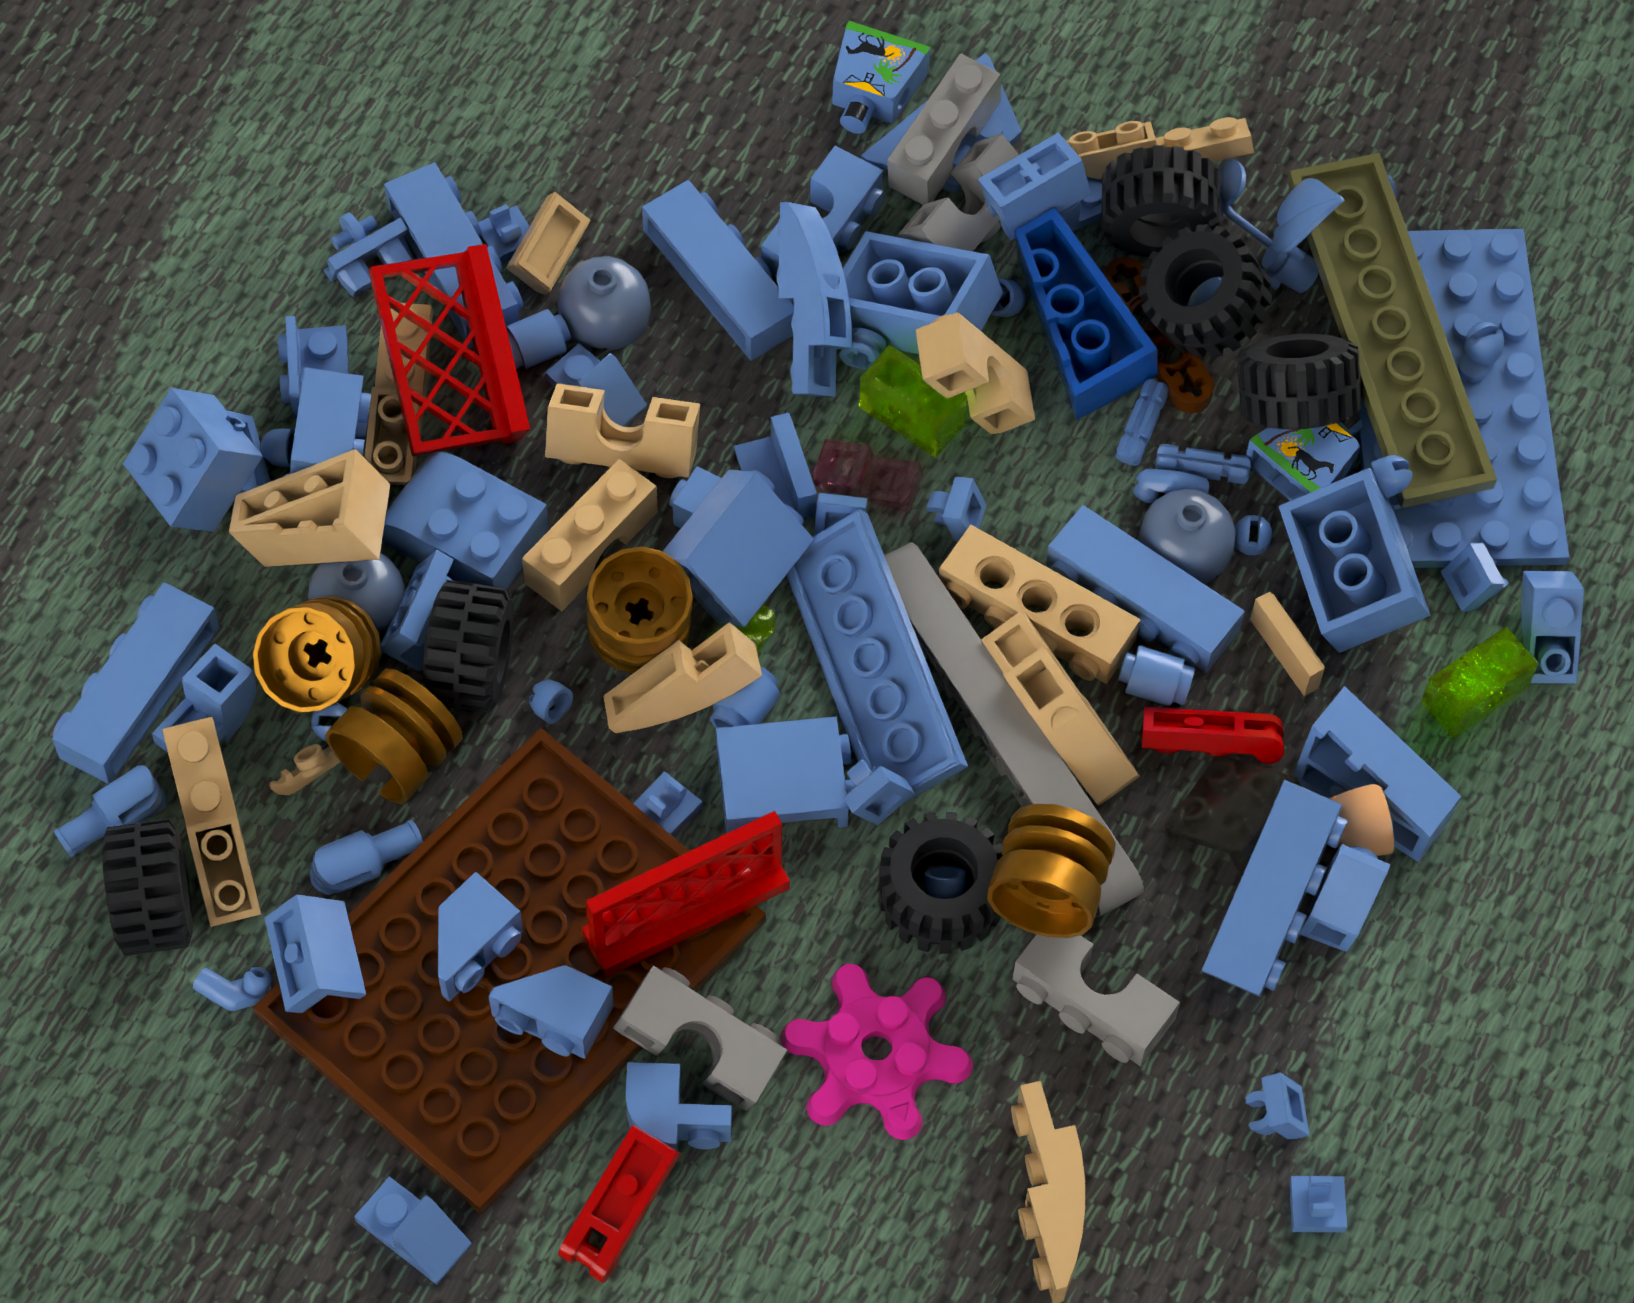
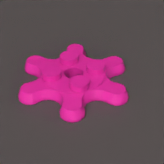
M854 964L843 965L834 972L831 980L832 989L837 995L839 1002L836 1014L830 1020L823 1022L796 1019L788 1022L781 1032V1043L789 1053L813 1057L820 1062L824 1069L823 1084L807 1100L806 1110L808 1116L815 1123L828 1126L838 1122L851 1106L869 1104L880 1111L888 1134L900 1140L911 1139L919 1133L923 1124L922 1114L915 1102V1095L919 1086L926 1081L934 1079L948 1083L963 1082L971 1075L973 1060L966 1050L957 1046L939 1044L933 1040L929 1033L930 1019L943 1007L946 1001L945 989L939 981L928 977L921 978L912 983L909 990L903 996L884 998L873 991L869 976L863 968ZM872 1036L882 1037L891 1044L892 1050L888 1057L883 1060H872L864 1055L862 1051L863 1043Z

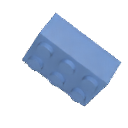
M1370 468L1279 506L1321 634L1338 653L1431 616L1390 498L1385 497L1375 474Z

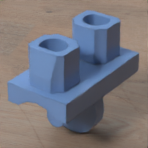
M346 213L339 217L343 231L331 237V242L337 250L349 243L351 246L327 259L329 267L324 269V273L331 282L338 278L341 285L351 296L354 297L360 294L362 291L372 287L369 269L365 264L367 261L376 256L379 257L383 265L413 260L410 249L404 240L408 230L402 219L398 218L366 236L367 233L378 228L373 216L370 215L358 222L351 213Z

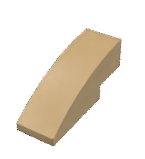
M730 622L693 650H690L680 640L676 641L604 695L609 729L614 733H620L662 724L705 709L735 694L762 676L755 643Z

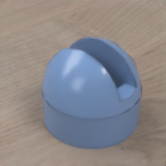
M998 278L1003 294L991 314L999 317H1011L1020 313L1026 300L1022 287L1013 280ZM1010 298L1009 303L1003 308L1000 302Z
M1491 322L1477 323L1467 333L1464 343L1466 355L1472 361L1479 364L1495 362L1501 356L1504 347L1503 332L1498 325ZM1480 337H1484V338H1482L1481 340H1479L1478 342H1475V340H1474V339H1477V338H1480Z
M274 429L263 436L260 450L262 456L270 465L290 467L295 429Z
M1390 455L1372 462L1375 477L1386 498L1404 491L1409 487L1413 479L1412 471L1408 470L1409 462L1403 457Z
M1246 515L1235 525V547L1240 552L1247 555H1259L1269 548L1272 540V529L1270 523L1264 517ZM1250 526L1258 527L1257 542H1249Z
M550 679L542 680L535 684L532 688L535 695L529 696L531 710L549 724L556 723L570 709L573 701V693L570 689ZM555 704V708L549 711V709Z
M336 702L321 711H314L311 717V726L316 736L327 741L325 733L333 726H318L319 716L341 717L347 708Z
M937 866L926 870L925 889L927 895L939 899H952L963 895L966 890V871L956 866Z

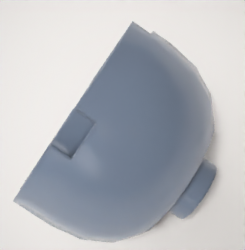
M610 256L592 257L578 263L564 277L557 296L558 314L565 320L571 340L577 344L579 343L589 349L594 347L598 349L607 348V351L618 350L635 342L646 331L651 315L650 291L640 272L625 261Z
M1182 489L1168 492L1152 503L1141 520L1138 541L1203 584H1207L1222 573L1232 561L1236 531L1231 514L1217 498L1204 491Z
M380 553L379 560L320 563L311 576L308 600L315 597L337 596L354 602L370 616L379 632V638L386 634L401 604L406 587L402 574L388 556Z

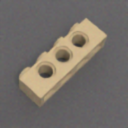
M971 524L939 569V579L959 608L965 609L969 606L984 615L986 622L994 629L1018 612H1024L1052 653L1068 662L1070 669L1082 679L1092 681L1096 678L1107 684L1123 661L1126 652H1129L1137 640L1141 619ZM994 581L1002 584L1003 587L991 589L986 587L984 583ZM1029 605H1038L1043 607L1046 611L1041 613H1034L1027 610L1025 607ZM1071 629H1081L1089 635L1077 637L1068 631Z

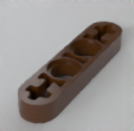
M1121 257L1114 259L1108 264L1104 276L1134 316L1136 312L1143 310L1141 305L1144 302L1139 297V287L1145 285L1140 278L1144 266L1133 258ZM1122 273L1126 279L1134 277L1132 291L1135 297L1131 300V292L1124 282L1116 283L1117 274ZM1140 324L1157 350L1164 346L1176 348L1155 325L1145 326ZM1179 351L1182 355L1181 359L1172 363L1164 362L1157 356L1158 375L1156 378L1159 382L1167 384L1169 388L1167 395L1171 403L1185 413H1197L1206 409L1212 399L1214 383L1201 359L1194 357L1189 351L1186 354ZM1186 368L1185 378L1192 388L1201 387L1198 397H1194L1191 392L1182 393L1184 379L1180 373Z

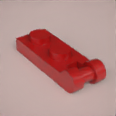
M1144 707L1142 748H1152L1158 752L1168 754L1176 753L1180 750L1202 751L1208 755L1218 757L1227 756L1231 753L1253 754L1257 760L1265 764H1274L1283 757V722L1275 715Z
M632 1125L561 1244L558 1256L571 1264L575 1261L580 1262L590 1269V1276L604 1284L618 1265L620 1256L681 1153L638 1126ZM594 1229L608 1237L601 1250L588 1243Z

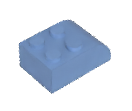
M868 231L864 233L843 268L849 296L852 329L864 328L874 331L886 340V348L919 354L915 329L932 323L940 316L959 312L981 331L1003 294L989 254Z
M436 451L428 454L387 509L382 542L419 563L436 550L454 559L447 574L452 581L508 588L523 568L522 557L549 531L547 504L455 455Z

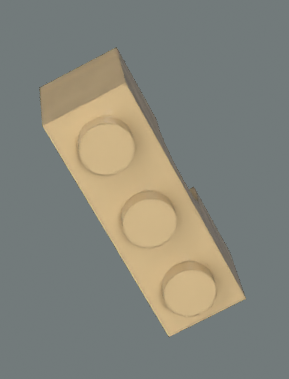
M959 312L940 316L932 323L915 329L923 380L946 399L965 392L970 418L990 434L1003 433L1035 420L1027 370Z
M556 384L548 405L545 457L560 459L567 464L589 463L607 466L608 468L620 459L637 471L655 473L663 478H676L678 476L689 478L697 450L699 403L652 397L644 423L636 427H623L614 423L605 412V390Z
M618 459L522 557L525 584L560 611H563L590 583L595 565L604 550L615 539H619L627 545L658 512L656 485Z

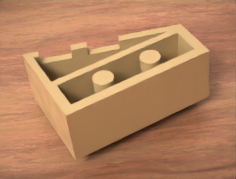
M354 449L236 495L229 533L264 567L379 560L390 484Z

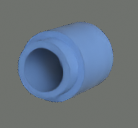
M549 309L506 326L516 369L522 367L524 371L566 353L565 342L571 340L569 329L560 314L553 316Z
M1138 646L1136 654L1126 652L1118 681L1127 683L1125 688L1126 694L1169 707L1172 702L1184 705L1192 683L1195 667L1185 665V659Z
M760 667L761 677L735 694L713 704L714 713L710 717L715 728L761 724L781 696L779 689L776 687L778 681L775 676L765 668Z

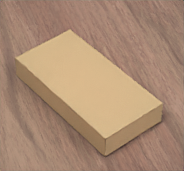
M556 192L548 195L506 269L536 292L544 295L550 293L591 220Z
M1268 592L1256 598L1250 619L1303 696L1319 689L1325 668L1321 660L1274 594Z

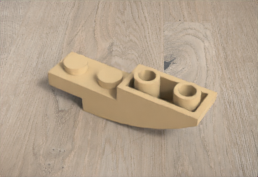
M1231 117L1217 119L1210 126L1198 129H1172L1165 133L1164 136L1155 138L1151 122L1129 121L1118 125L1115 130L1097 134L1092 131H1084L1074 134L1069 140H1066L1082 159L1086 176L1102 180L1103 172H1106V166L1111 161H1117V156L1123 153H1132L1133 149L1141 147L1151 148L1157 145L1183 147L1186 151L1193 150L1200 153L1201 158H1209L1212 162L1254 153L1252 137L1246 119L1237 120Z
M411 305L410 310L432 324L433 309L431 305ZM391 309L393 321H395L399 313ZM403 317L395 329L398 341L416 352L428 334L405 317ZM381 326L375 387H372L364 458L389 484L406 485L415 473L418 456L412 457ZM429 340L428 344L426 345L420 356H422L430 362ZM401 354L405 368L410 360ZM414 363L406 375L408 386L426 398L429 372ZM412 401L416 415L421 406ZM423 414L417 422L420 437L423 422Z
M1018 612L981 639L1004 673L1003 676L1097 805L1100 806L1140 777L1088 700L1079 692L1024 612Z
M213 717L163 728L162 731L210 927L261 915Z
M1041 1081L1020 1085L1018 1104L1011 1106L1016 1133L1018 1137L1027 1135L1032 1152L1025 1155L1029 1180L1032 1186L1041 1184V1186L1028 1188L1025 1208H1020L1018 1213L1025 1240L1035 1239L1039 1258L1033 1259V1270L1040 1291L1049 1289L1052 1303H1060L1064 1301L1071 1283L1083 1234L1085 1175L1076 1126L1072 1125L1054 1129Z

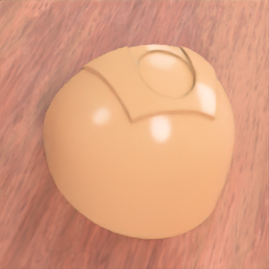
M1370 784L1329 798L1342 804L1343 809L1339 817L1348 820L1338 843V848L1344 844L1348 847L1356 846L1368 849L1376 854V856L1393 853V826L1388 804L1380 786Z

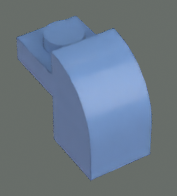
M214 644L182 677L185 699L152 733L153 741L168 753L162 731L163 728L213 717L218 740L223 739L227 742L242 726L252 708L256 695L254 670Z
M627 1062L626 1107L630 1128L632 1125L638 1126L677 1151L678 1140H686L689 1146L697 1149H714L720 1146V1142H731L732 1105L680 1104V1064Z

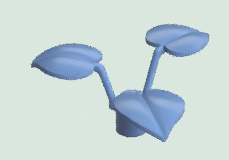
M1233 158L1223 160L1217 167L1220 173V219L1225 214L1230 220L1268 248L1263 256L1262 266L1266 268L1271 288L1276 290L1282 283L1297 293L1307 291L1315 282L1319 272L1314 258L1296 246L1345 199L1317 179L1308 178L1301 181L1280 206L1277 214L1279 226L1275 228L1273 232L1274 238L1271 240L1237 214L1230 206L1245 188L1246 172L1243 165ZM1214 277L1203 282L1191 297L1188 306H1197L1212 298L1219 290L1223 278Z

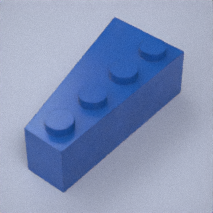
M1053 208L1016 229L1017 259L1076 419L1078 420L1144 384L1146 380L1156 377L1158 375L1157 348L1057 209Z

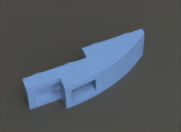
M780 202V219L777 226L779 236L777 283L778 299L794 301V314L791 320L793 331V362L790 370L792 394L812 397H836V349L852 348L850 304L843 268L828 228L816 207L791 202Z

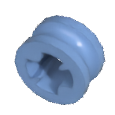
M853 328L852 348L841 349L840 359L847 366L871 372L876 371L880 368L882 362L881 355L884 354L887 347L886 340L874 331L864 328Z

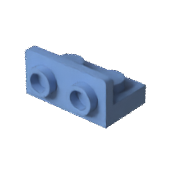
M295 316L285 317L286 333L278 334V351L280 363L288 362V374L280 375V392L282 404L291 403L294 419H297L302 387L299 385V378L303 377L304 367L349 374L346 325L298 329Z
M438 550L434 551L415 567L401 604L380 645L382 652L417 671L423 670L426 636L435 598L443 584L447 580H452L447 574L454 559Z

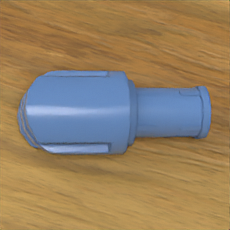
M136 766L93 794L92 807L72 821L55 829L54 833L66 852L73 858L76 854L86 849L87 846L103 838L107 827L145 822L166 808L169 802L168 797L146 766Z
M408 820L402 825L375 836L360 830L323 845L315 852L309 873L311 884L318 892L330 895L344 892L380 877L384 864L411 854L423 842L419 829L413 820Z

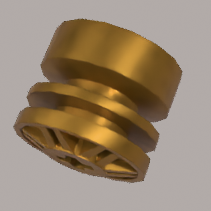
M646 547L621 549L605 558L593 572L587 591V628L590 644L602 661L617 670L634 673L676 641L680 640L684 645H687L691 629L693 596L690 579L679 562L663 551ZM640 614L647 616V619H642L638 625L631 623V620H636Z
M337 596L315 597L271 617L258 633L253 651L255 674L265 693L279 705L298 712L321 711L362 690L376 674L381 657L379 632L370 616L354 602ZM323 641L328 643L326 652L332 656L328 659L323 656L325 648L320 644Z
M386 668L373 681L374 687L369 686L360 695L364 709L353 706L349 707L325 733V736L334 755L349 772L362 782L378 764L386 768L393 777L378 793L392 803L403 805L428 778L425 764L432 766L441 764L446 758V751L451 752L463 740L462 730L453 715L430 691L411 677L397 670Z
M1032 804L1020 807L1011 817L1008 835L1003 841V856L996 863L988 887L987 900L998 915L1008 923L1027 932L1053 938H1071L1083 935L1093 925L1101 899V885L1106 882L1109 865L1112 863L1115 853L1116 842L1109 830L1101 823L1076 809L1056 804Z

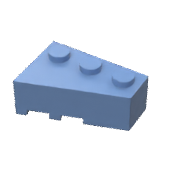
M1345 686L1312 725L1292 780L1306 789L1326 798L1370 784L1380 786L1384 792L1391 816L1394 847L1418 863L1450 822L1462 797Z

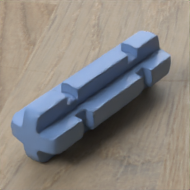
M1148 379L1144 382L1140 391V397L1136 401L1124 430L1125 434L1121 437L1117 447V460L1132 466H1137L1141 463L1145 453L1144 449L1150 441L1160 416V410L1163 409L1168 397L1169 388L1164 382H1158L1155 379Z
M1160 444L1157 449L1156 469L1182 470V472L1218 481L1223 476L1228 477L1227 482L1245 484L1249 479L1251 459L1245 455L1231 454V458L1224 457V452L1186 447L1185 451H1178L1179 446Z

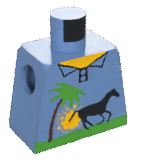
M848 21L833 79L832 104L845 108L840 118L841 125L849 132L862 134L866 131L872 117L893 124L929 72L930 47Z
M1355 413L1353 416L1340 422L1317 428L1294 430L1266 428L1249 440L1246 456L1250 457L1251 468L1289 501H1292L1347 477L1356 464L1360 450V444L1352 436L1363 427V422L1360 416Z

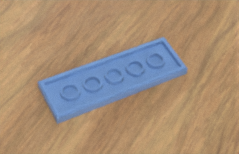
M858 509L813 536V542L786 576L857 761L859 762L863 759L870 769L874 766H882L905 778L915 793L907 800L909 801L964 770L968 765L868 513Z

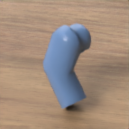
M1145 469L1136 476L1138 483L1133 489L1135 497L1146 503H1153L1158 499L1159 492L1167 494L1176 490L1194 489L1208 493L1209 482L1205 477L1182 471Z
M206 967L197 975L193 983V990L228 1011H237L255 1006L272 989V977L266 969L252 967L250 971L244 974L243 978L229 981Z

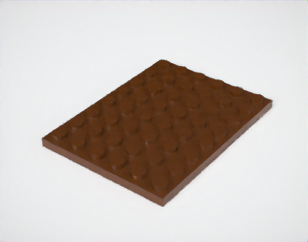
M540 728L348 914L365 986V996L356 999L327 995L303 1013L285 1011L278 982L253 1007V1011L256 1017L481 1215L627 1065V1062H630L643 1049L637 1043L614 1030L613 1027L648 971L653 966L661 971L664 967L673 969L683 975L690 982L688 988L697 993L766 922V913L757 906L751 907L605 978L582 935V927L588 924L586 900L681 856L690 850L545 730ZM477 872L520 910L523 927L522 937L512 952L503 958L497 956L484 968L485 972L482 979L473 989L467 993L460 991L449 1002L442 996L438 978L439 906L469 877ZM566 965L612 986L614 1007L585 1059L573 1053H570L569 1056H562L544 1046L541 1038L526 1031L520 1035L514 1034L497 1024L495 1017L492 1016L489 995L493 988Z

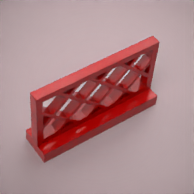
M487 244L467 247L465 252L371 267L369 275L412 457L501 441L502 444L521 441L530 430V425ZM455 267L459 287L452 298L427 282L435 270ZM427 271L423 279L415 274ZM401 276L417 287L405 306L387 294L384 278ZM421 290L446 306L434 325L409 309ZM460 294L462 295L464 306L456 302ZM391 309L399 313L395 321H393ZM450 309L468 321L470 333L463 344L438 328ZM403 317L428 333L416 352L398 341L395 329ZM432 336L457 352L445 371L420 356ZM471 340L473 342L475 352L467 348ZM401 354L410 360L405 368ZM461 355L479 367L481 379L474 390L449 375ZM414 363L439 379L427 398L421 396L408 386L406 375ZM443 382L468 398L456 417H453L431 402ZM482 386L486 399L478 394ZM412 401L421 406L416 415ZM472 402L489 412L493 430L476 432L460 421ZM425 410L450 425L441 439L421 441L417 422ZM454 429L463 434L449 437Z
M773 811L586 900L588 924L582 927V935L605 978L789 890L790 880L782 868V822L777 813Z

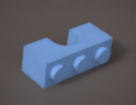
M834 146L811 177L810 202L829 213L822 219L839 254L842 248L850 250L854 246L861 232L860 223L867 214L874 217L878 213L886 193L882 190V169ZM778 223L761 245V259L767 264L771 274L776 277L779 267Z

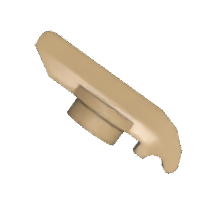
M318 744L307 746L295 755V770L289 772L287 769L281 771V778L276 782L271 781L270 789L280 795H291L339 764L340 761L330 747L322 750Z

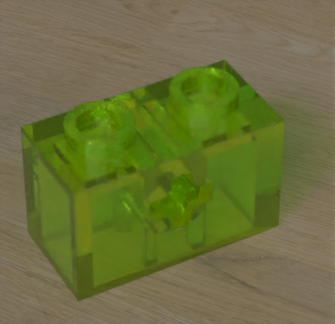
M891 345L883 351L860 377L859 407L934 458L943 451L965 425L967 395L960 393L946 399L923 380L920 364Z
M1504 627L1431 676L1421 703L1453 739L1529 688L1538 666V661L1507 627Z

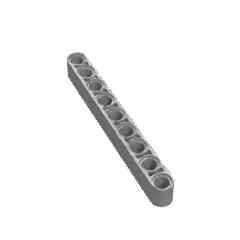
M909 542L885 554V559L924 657L929 659L937 671L933 674L948 698H955L963 710L959 714L974 737L980 735L989 749L985 751L986 755L1001 777L1004 775L1008 777L1015 788L1011 792L1021 807L1032 804H1056L1076 809L1096 819L1109 830L1116 842L1115 853L1112 863L1109 865L1106 882L1101 885V899L1095 916L1099 918L1141 895L1144 892V886L1134 864L1058 752L1003 676L1004 673L920 549L913 542Z

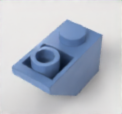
M1523 571L1520 612L1527 683L1577 684L1584 588L1573 571Z
M1342 844L1327 866V871L1316 896L1312 895L1305 914L1307 917L1300 935L1347 952L1362 929L1387 875L1390 864L1379 860L1376 854L1368 849L1356 846L1348 847Z
M477 872L469 877L439 906L438 978L442 996L449 1002L460 991L467 993L473 989L482 979L485 972L484 968L497 956L503 958L512 952L522 937L523 927L520 910Z
M566 965L494 987L489 995L492 1016L495 1017V1021L502 1028L519 1035L526 1031L541 1038L544 1046L559 1055L569 1056L570 1053H573L584 1059L614 1007L612 986Z

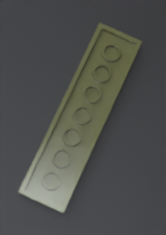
M1380 153L1289 171L1287 183L1290 191L1301 181L1314 178L1345 199L1307 236V240L1341 338L1351 341V343L1358 346L1361 395L1382 456L1397 455L1409 462L1408 470L1412 471L1413 479L1408 488L1396 494L1400 508L1494 489L1497 482L1495 472Z

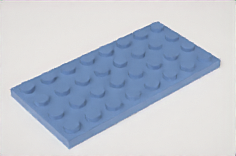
M1524 229L1408 231L1497 478L1494 489L1406 508H1400L1396 495L1389 497L1413 567H1446L1470 543H1484L1491 558L1498 562L1496 566L1567 565L1569 551ZM1479 322H1491L1498 325L1504 335L1505 343L1501 356L1490 364L1476 363L1464 351L1467 333ZM1480 337V338H1477V339H1474V340H1475V342H1478L1479 340H1481V339L1484 338V337ZM1361 395L1362 406L1357 412L1363 422V427L1357 432L1358 443L1360 444L1361 471L1370 468L1374 473L1372 462L1383 456Z

